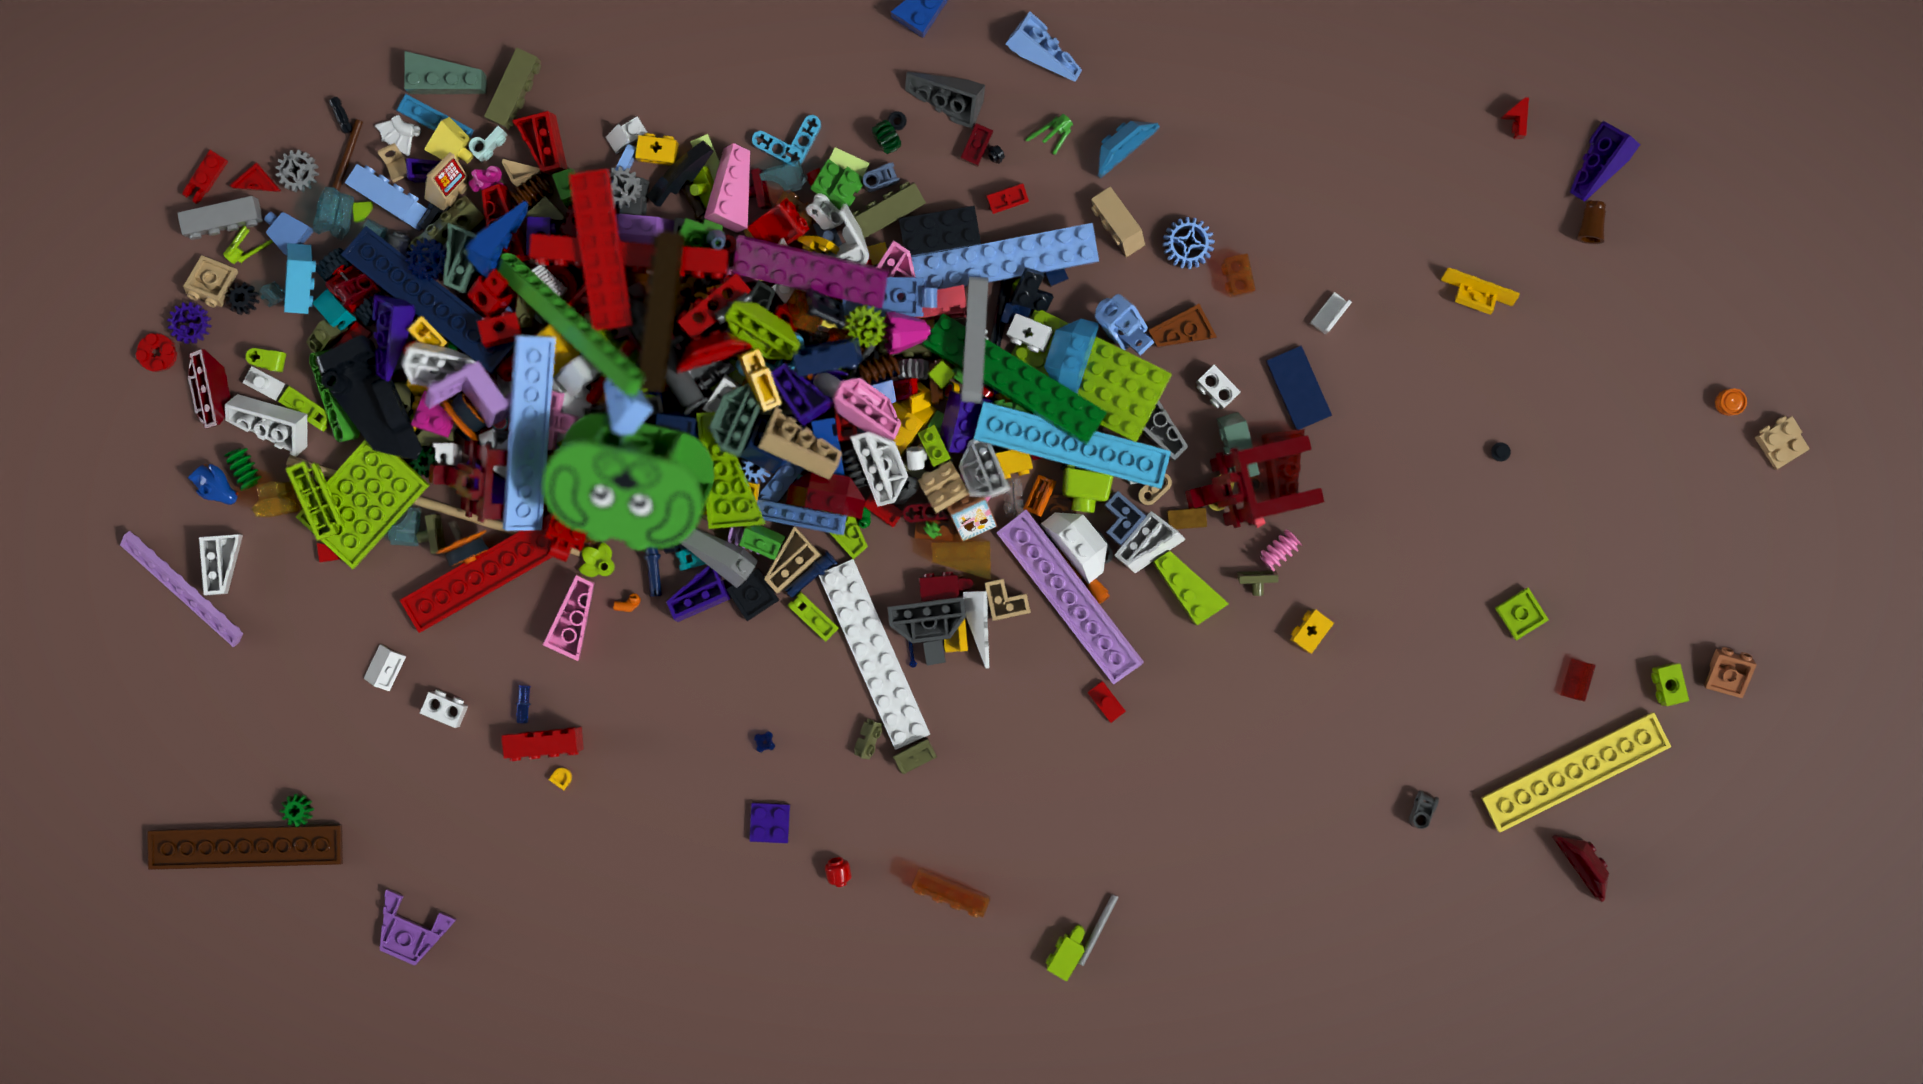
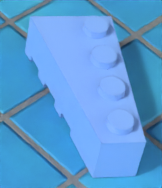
M356 164L345 184L420 231L421 227L417 224L428 209L417 202L419 198L410 192L407 195L404 194L403 191L405 189L395 183L391 186L388 184L389 179L381 174L377 177L374 175L376 171L365 165L363 168Z

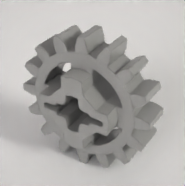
M290 150L289 156L284 153V160L278 159L281 165L275 166L280 171L276 174V177L281 178L279 183L285 184V188L288 190L292 188L294 192H297L298 188L304 192L305 186L311 189L310 183L317 182L314 176H319V173L315 171L319 166L313 164L315 159L310 157V154L307 152L303 154L301 150H297V153ZM299 159L305 160L307 164H301ZM287 178H293L296 183L290 182Z
M619 166L618 171L611 168L610 180H613L611 186L614 206L618 204L620 209H622L623 204L628 208L630 207V202L635 204L636 198H640L641 195L639 191H642L640 178H635L636 172L630 174L629 168L625 171H622L621 166Z

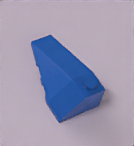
M522 202L481 231L474 240L471 239L466 247V250H468V260L484 278H487L491 271L498 266L502 249L505 248L507 250L510 245L511 233L515 234L527 215L528 202Z

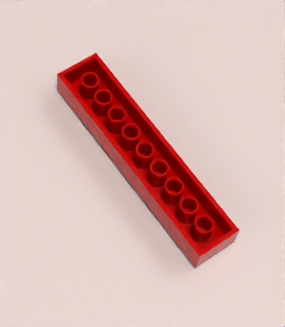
M531 234L529 258L534 260V263L541 266H549V263H554L557 267L568 268L569 264L576 266V268L583 269L579 238ZM620 241L625 272H627V269H632V271H635L634 273L639 274L653 271V267L650 266L651 254H655V246L653 244ZM684 247L680 277H685V274H691L693 278L704 279V275L711 276L714 280H723L729 274L730 254L728 250Z

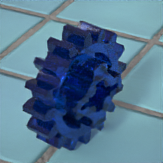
M424 238V243L417 240L416 247L411 244L413 250L412 252L407 251L410 258L405 259V261L410 263L407 268L410 271L413 270L412 275L415 277L419 275L418 278L420 280L426 277L428 281H431L432 276L438 279V273L444 275L442 269L445 268L447 256L444 255L447 254V250L442 249L443 245L441 243L437 244V241L434 239L429 242L427 238ZM423 255L428 257L433 264L426 262Z

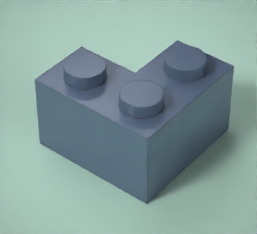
M1119 491L1115 492L1104 505L1106 509L1118 518L1106 531V534L1119 546L1124 543L1147 517Z

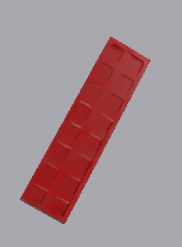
M609 169L569 174L592 327L596 331L633 326Z

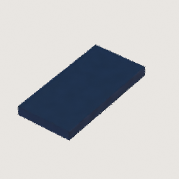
M1302 345L1266 361L1296 431L1332 416Z

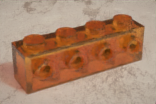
M922 868L918 869L911 887L916 894L921 896L929 895L932 897V900L938 903L946 902L955 910L960 911V909L968 911L967 914L978 918V916L984 917L990 902V896Z

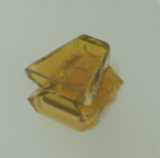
M268 482L257 486L259 501L251 509L255 513V517L267 518L299 511L300 503L289 498L296 492L292 482Z

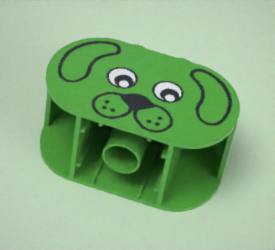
M596 413L580 418L568 429L560 450L552 457L545 470L543 491L546 502L553 514L572 529L586 532V536L592 540L607 541L609 538L623 540L627 547L635 550H644L648 546L654 548L668 547L686 539L696 528L713 486L714 465L705 445L689 433L642 423L634 434L622 436L612 431L609 415Z

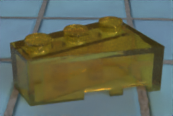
M990 541L932 543L933 563L991 580Z

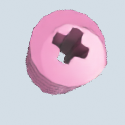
M1288 530L1284 531L1285 537L1279 535V541H1272L1273 546L1267 545L1268 552L1261 550L1262 557L1260 556V558L1273 572L1275 571L1274 564L1280 567V559L1286 562L1285 555L1287 554L1292 557L1291 550L1293 549L1298 552L1297 545L1302 546L1299 540Z

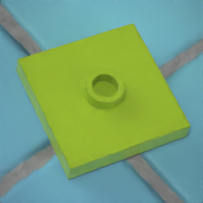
M1529 587L1495 607L1515 640L1520 639L1549 620Z

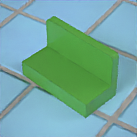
M752 525L745 528L739 545L775 560L786 536L761 525Z

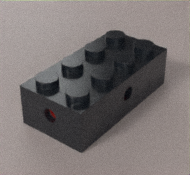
M975 206L899 218L903 246L910 251L911 257L981 244Z

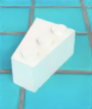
M1151 511L1114 556L1131 571L1137 573L1186 539Z
M243 535L199 537L204 595L228 594Z

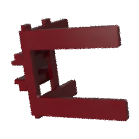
M1301 436L1240 451L1236 447L1230 449L1231 453L1223 455V452L1216 453L1217 458L1210 459L1212 472L1220 471L1221 476L1211 478L1213 484L1185 491L1189 509L1218 503L1219 508L1229 506L1230 512L1223 513L1225 525H1233L1234 528L1241 527L1240 523L1248 521V524L1251 525L1256 523L1255 519L1324 503L1321 488L1257 503L1248 470L1249 464L1310 451L1312 448L1309 436ZM1235 467L1236 472L1228 473L1227 469ZM1237 482L1239 493L1233 494L1231 483ZM1243 502L1244 508L1237 510L1236 504Z
M476 440L465 441L464 454L469 455V464L458 463V468L450 465L430 464L429 483L448 485L455 488L456 494L461 495L460 507L466 511V517H472V514L477 515L478 522L484 523L485 520L503 519L504 503H491L493 467L507 466L508 450L490 449V445L483 444L482 446L477 444ZM547 450L546 466H548L552 457L559 450ZM476 458L482 460L481 469L476 467ZM475 478H478V488L474 487ZM544 503L543 518L552 513L547 503Z

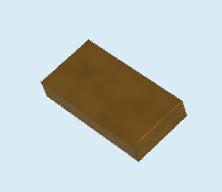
M1206 508L1167 511L1168 524L1175 530L1207 527Z

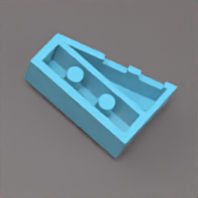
M287 243L284 312L308 314L309 307H313V296L310 295V290H314V278H311V272H315L316 261H312L311 245Z

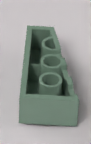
M405 51L404 89L409 94H486V74L482 70Z

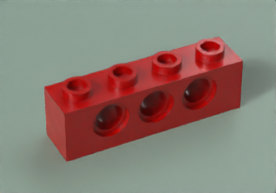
M737 273L733 276L729 274L721 281L723 284L718 289L716 286L707 292V298L704 300L700 298L692 305L693 309L690 312L685 310L677 317L679 321H677L676 326L685 334L690 342L691 339L700 336L717 322L713 314L726 306L728 301L735 300L744 292L747 293L746 296L751 293L750 288ZM729 290L732 293V298H725L722 295V291ZM709 302L716 303L717 310H710L707 304ZM693 315H701L703 321L696 323L693 320Z

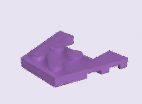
M387 889L385 891V906L383 908L384 918L381 929L380 951L415 966L453 925L456 918L440 912L432 930L397 915V910L404 895Z

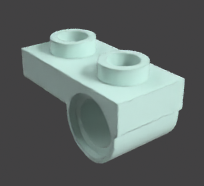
M497 126L485 140L480 137L472 138L469 142V149L481 162L487 161L493 155V150L506 141L508 134ZM483 143V149L477 152L475 150L476 146Z

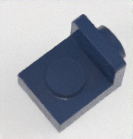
M1011 302L1006 303L1001 321L1007 324L1012 323L1016 313L1029 318L1031 309Z

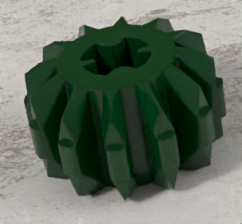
M880 121L872 127V134L883 152L886 154L893 153L901 147L900 137L889 121Z
M422 446L418 459L409 462V465H415L412 469L421 477L424 474L425 478H429L430 464H438L434 447L430 446L428 449L427 446ZM424 458L429 459L427 461L428 465H423V463L425 462Z

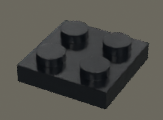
M759 568L750 573L748 578L738 588L732 585L726 589L746 621L751 620L779 601L771 586L764 580L765 577Z

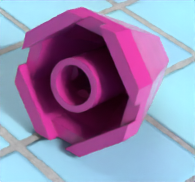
M886 312V319L883 320V323L888 324V326L884 328L887 334L883 338L888 340V343H884L889 354H897L927 340L928 336H930V326L925 320L897 312Z

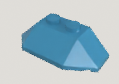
M1130 121L1127 124L1124 122L1116 129V134L1113 136L1108 135L1101 141L1098 177L1101 179L1157 132L1160 125L1151 122Z
M1078 319L1055 330L1044 367L1049 377L1077 394L1099 323Z

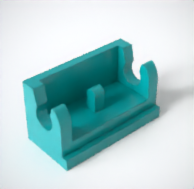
M328 288L312 302L332 327L337 326L343 321L338 327L340 330H343L352 321L357 320Z

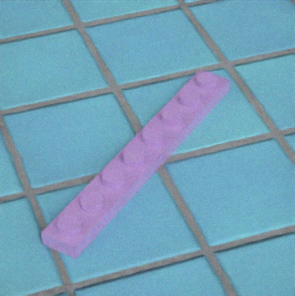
M130 531L124 534L120 544L121 547L232 647H235L240 642L243 633L238 626L233 625L223 613L219 612L209 600L202 597L180 574L171 569L167 562L161 560L138 536H135Z

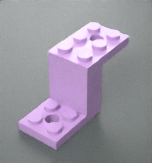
M479 361L474 364L468 363L461 371L457 373L452 372L443 381H435L428 386L425 404L429 409L463 391L488 428L510 416L512 392L506 395L504 399Z

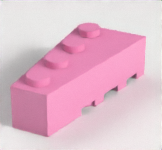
M579 574L575 576L543 643L544 646L579 661L595 584L594 581Z

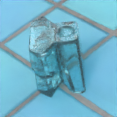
M325 187L318 199L312 231L317 234L330 231L334 237L343 240L350 230L354 197L340 193L334 187Z

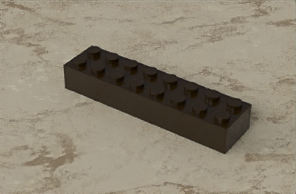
M658 230L657 235L654 234L653 236L655 254H651L650 266L653 267L652 274H649L647 283L650 286V294H646L645 306H648L647 314L644 313L642 325L645 326V333H641L640 345H643L642 353L638 354L637 365H640V371L644 375L640 389L665 392L685 236L681 233Z

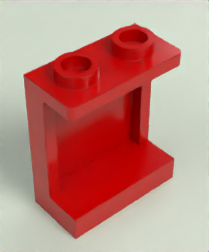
M785 198L752 222L747 229L755 239L778 244L779 240L784 238L789 245L804 235L810 228L806 220L796 211L795 205Z

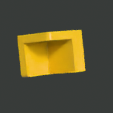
M917 382L918 393L910 396V399L902 401V406L911 414L931 407V391L921 382Z

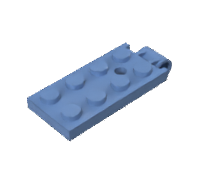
M888 277L883 307H875L874 311L881 310L880 316H886V312H897L912 317H923L922 307H937V288L923 287L924 277ZM899 293L904 294L905 298L903 300H898L897 295ZM842 299L845 315L850 316L849 313L853 310L855 311V308L858 306L862 308L864 304Z

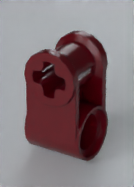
M361 274L337 284L334 287V291L340 295L344 306H350L370 296L374 281L365 274ZM360 285H366L367 288H363Z

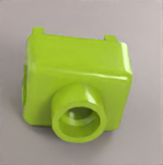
M1068 465L1064 469L1062 494L1065 497L1073 498L1071 510L1094 513L1096 502H1105L1109 499L1113 476L1087 469L1077 470L1075 466Z

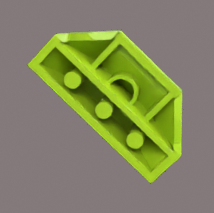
M734 302L725 316L733 335L750 343L752 349H760L761 355L767 359L791 360L793 354L801 345L788 323L757 303Z

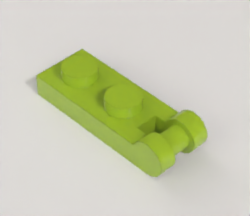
M288 386L278 402L288 409L306 413L307 421L324 432L329 422L325 409L293 387ZM319 413L323 415L320 421L315 419Z
M801 591L797 594V598L788 604V607L825 642L839 629ZM804 602L807 607L802 611L799 609V606Z

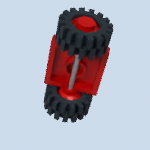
M338 248L334 249L333 252H329L327 256L325 255L324 259L320 260L319 264L316 265L315 270L326 282L325 286L342 303L343 300L338 293H335L334 287L343 281L350 280L364 273L355 266H350L351 263L341 256L344 250ZM373 283L370 296L350 306H344L350 313L356 311L355 315L366 327L376 323L372 315L374 295L385 296L375 283ZM360 285L363 288H367L366 285Z

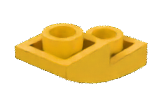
M801 236L797 239V241L803 244L802 248L806 251H814L819 254L822 251L828 254L830 251L837 255L840 250L834 243L822 237Z

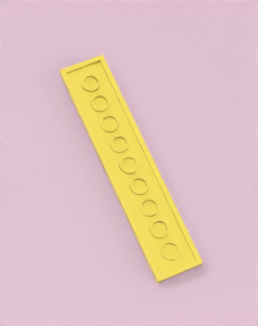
M1651 712L1481 797L1497 831L1500 833L1671 748V745L1655 713Z

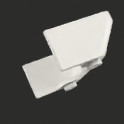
M845 203L842 205L839 213L846 223L842 231L846 243L838 246L840 250L837 255L830 251L824 255L866 264L869 259V252L862 230ZM784 238L779 240L778 244L788 246Z

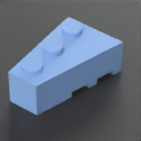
M607 377L603 385L611 429L622 436L634 434L653 408L641 390H639L636 396L627 395Z

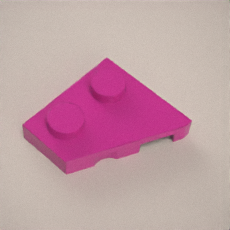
M424 391L411 426L448 438L454 420L440 404L429 409L425 404L427 391Z

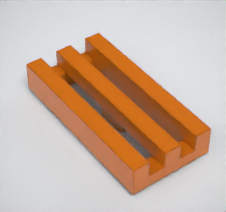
M1038 474L1023 510L1041 517L1056 485V481Z

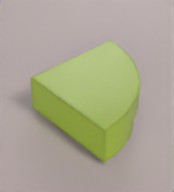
M372 201L353 203L355 223L364 221L372 212Z

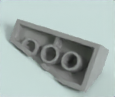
M696 528L686 539L680 542L736 588L748 578L758 562L754 556L742 547Z

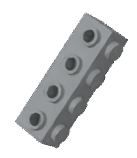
M254 196L177 213L182 235L190 238V240L202 238L201 235L205 234L210 236L218 235L223 230L236 231L239 230V227L245 225L246 227H254L258 225V222H263L259 199Z

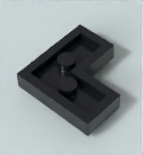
M1026 267L1012 294L1011 303L1047 312L1054 297L1052 293L1038 289L1044 278V273Z

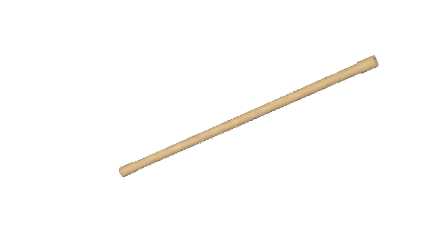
M290 455L286 465L291 467L303 461H308ZM319 465L324 477L331 478L337 471ZM421 496L414 503V505L511 535L521 531L503 530V522L495 519L485 520L484 523L478 522L477 515L472 514V517H466V511ZM571 548L570 554L580 556L581 552Z

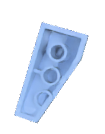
M1029 11L1010 35L1006 45L1020 57L1075 82L1082 69L1068 52H1063L1060 49L1059 41L1056 38L1052 39L1046 32L1048 30L1047 26Z

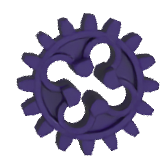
M183 302L182 308L175 306L176 312L170 311L173 317L167 319V321L172 323V325L168 326V329L174 330L171 335L174 337L178 336L177 341L182 342L184 340L186 344H190L191 341L197 344V339L204 340L203 334L209 335L206 329L212 327V325L207 324L211 317L205 316L208 311L202 310L201 305L197 304L195 306L193 302H190L188 305ZM199 318H201V322L199 324L193 322L190 323V320L198 321ZM181 322L189 323V326L181 325L180 329L178 328V324Z

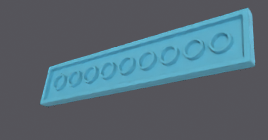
M983 402L973 439L1159 489L1162 488L1171 453L1169 450L1097 431L1088 444L1085 445L1039 416Z

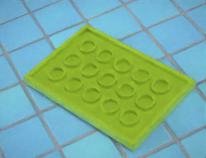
M364 440L327 481L345 524L342 526L336 524L339 533L321 541L351 569H355L430 484L398 456L374 451L368 442ZM320 489L319 493L323 499L324 504L326 505L327 503L325 502ZM327 507L332 522H335L330 514L329 507ZM302 509L296 518L314 534L304 509Z

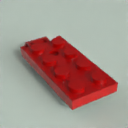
M552 512L544 535L545 538L553 540L548 548L547 555L566 562L571 548L582 551L586 532L575 530L565 525Z

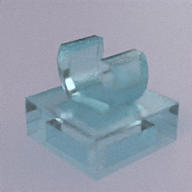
M276 282L264 285L260 289L261 299H267L270 302L268 307L284 301L285 291Z

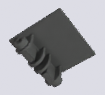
M724 359L689 370V372L705 393L721 381L725 374L729 375L735 368L728 359Z

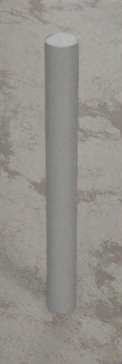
M1111 895L1084 947V953L1078 964L1084 966L1119 898L1118 896Z

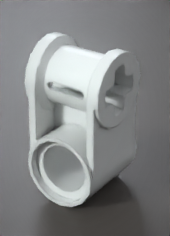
M817 193L812 204L806 207L808 215L824 231L832 230L844 221L839 213L840 210L824 194Z

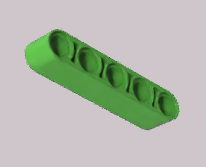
M329 350L311 353L309 356L310 365L335 440L337 442L358 439L360 431L330 390L322 384V376L315 359Z

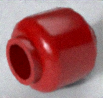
M842 857L830 859L825 866L827 881L831 885L843 887L847 885V882L852 877L850 865Z

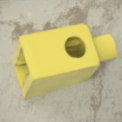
M450 117L440 121L424 148L425 151L442 160L450 152L454 154L457 160L461 158L467 164L474 157L473 153L466 149L471 140L470 137Z

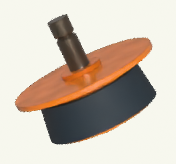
M460 392L452 402L448 399L442 402L443 406L454 420L451 432L460 427L471 439L478 442L480 440L478 431L487 426L466 395Z
M456 520L448 524L457 541L453 542V545L436 552V554L445 553L449 567L463 561L465 564L477 560L476 555L489 549L480 537L487 530L471 537H463Z

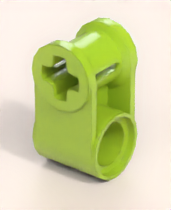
M251 348L247 351L246 360L249 364L271 371L283 372L286 353ZM254 356H260V359L254 360Z

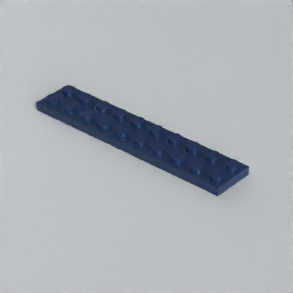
M367 226L364 227L341 254L343 258L391 296L414 305L415 314L418 317L421 315L443 337L475 362L479 361L481 366L490 374L496 371L499 365L515 348V342L485 348L482 344L477 323L483 317Z

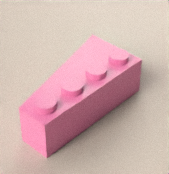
M735 143L723 149L704 216L705 219L723 225V227L736 233L748 228L749 150Z

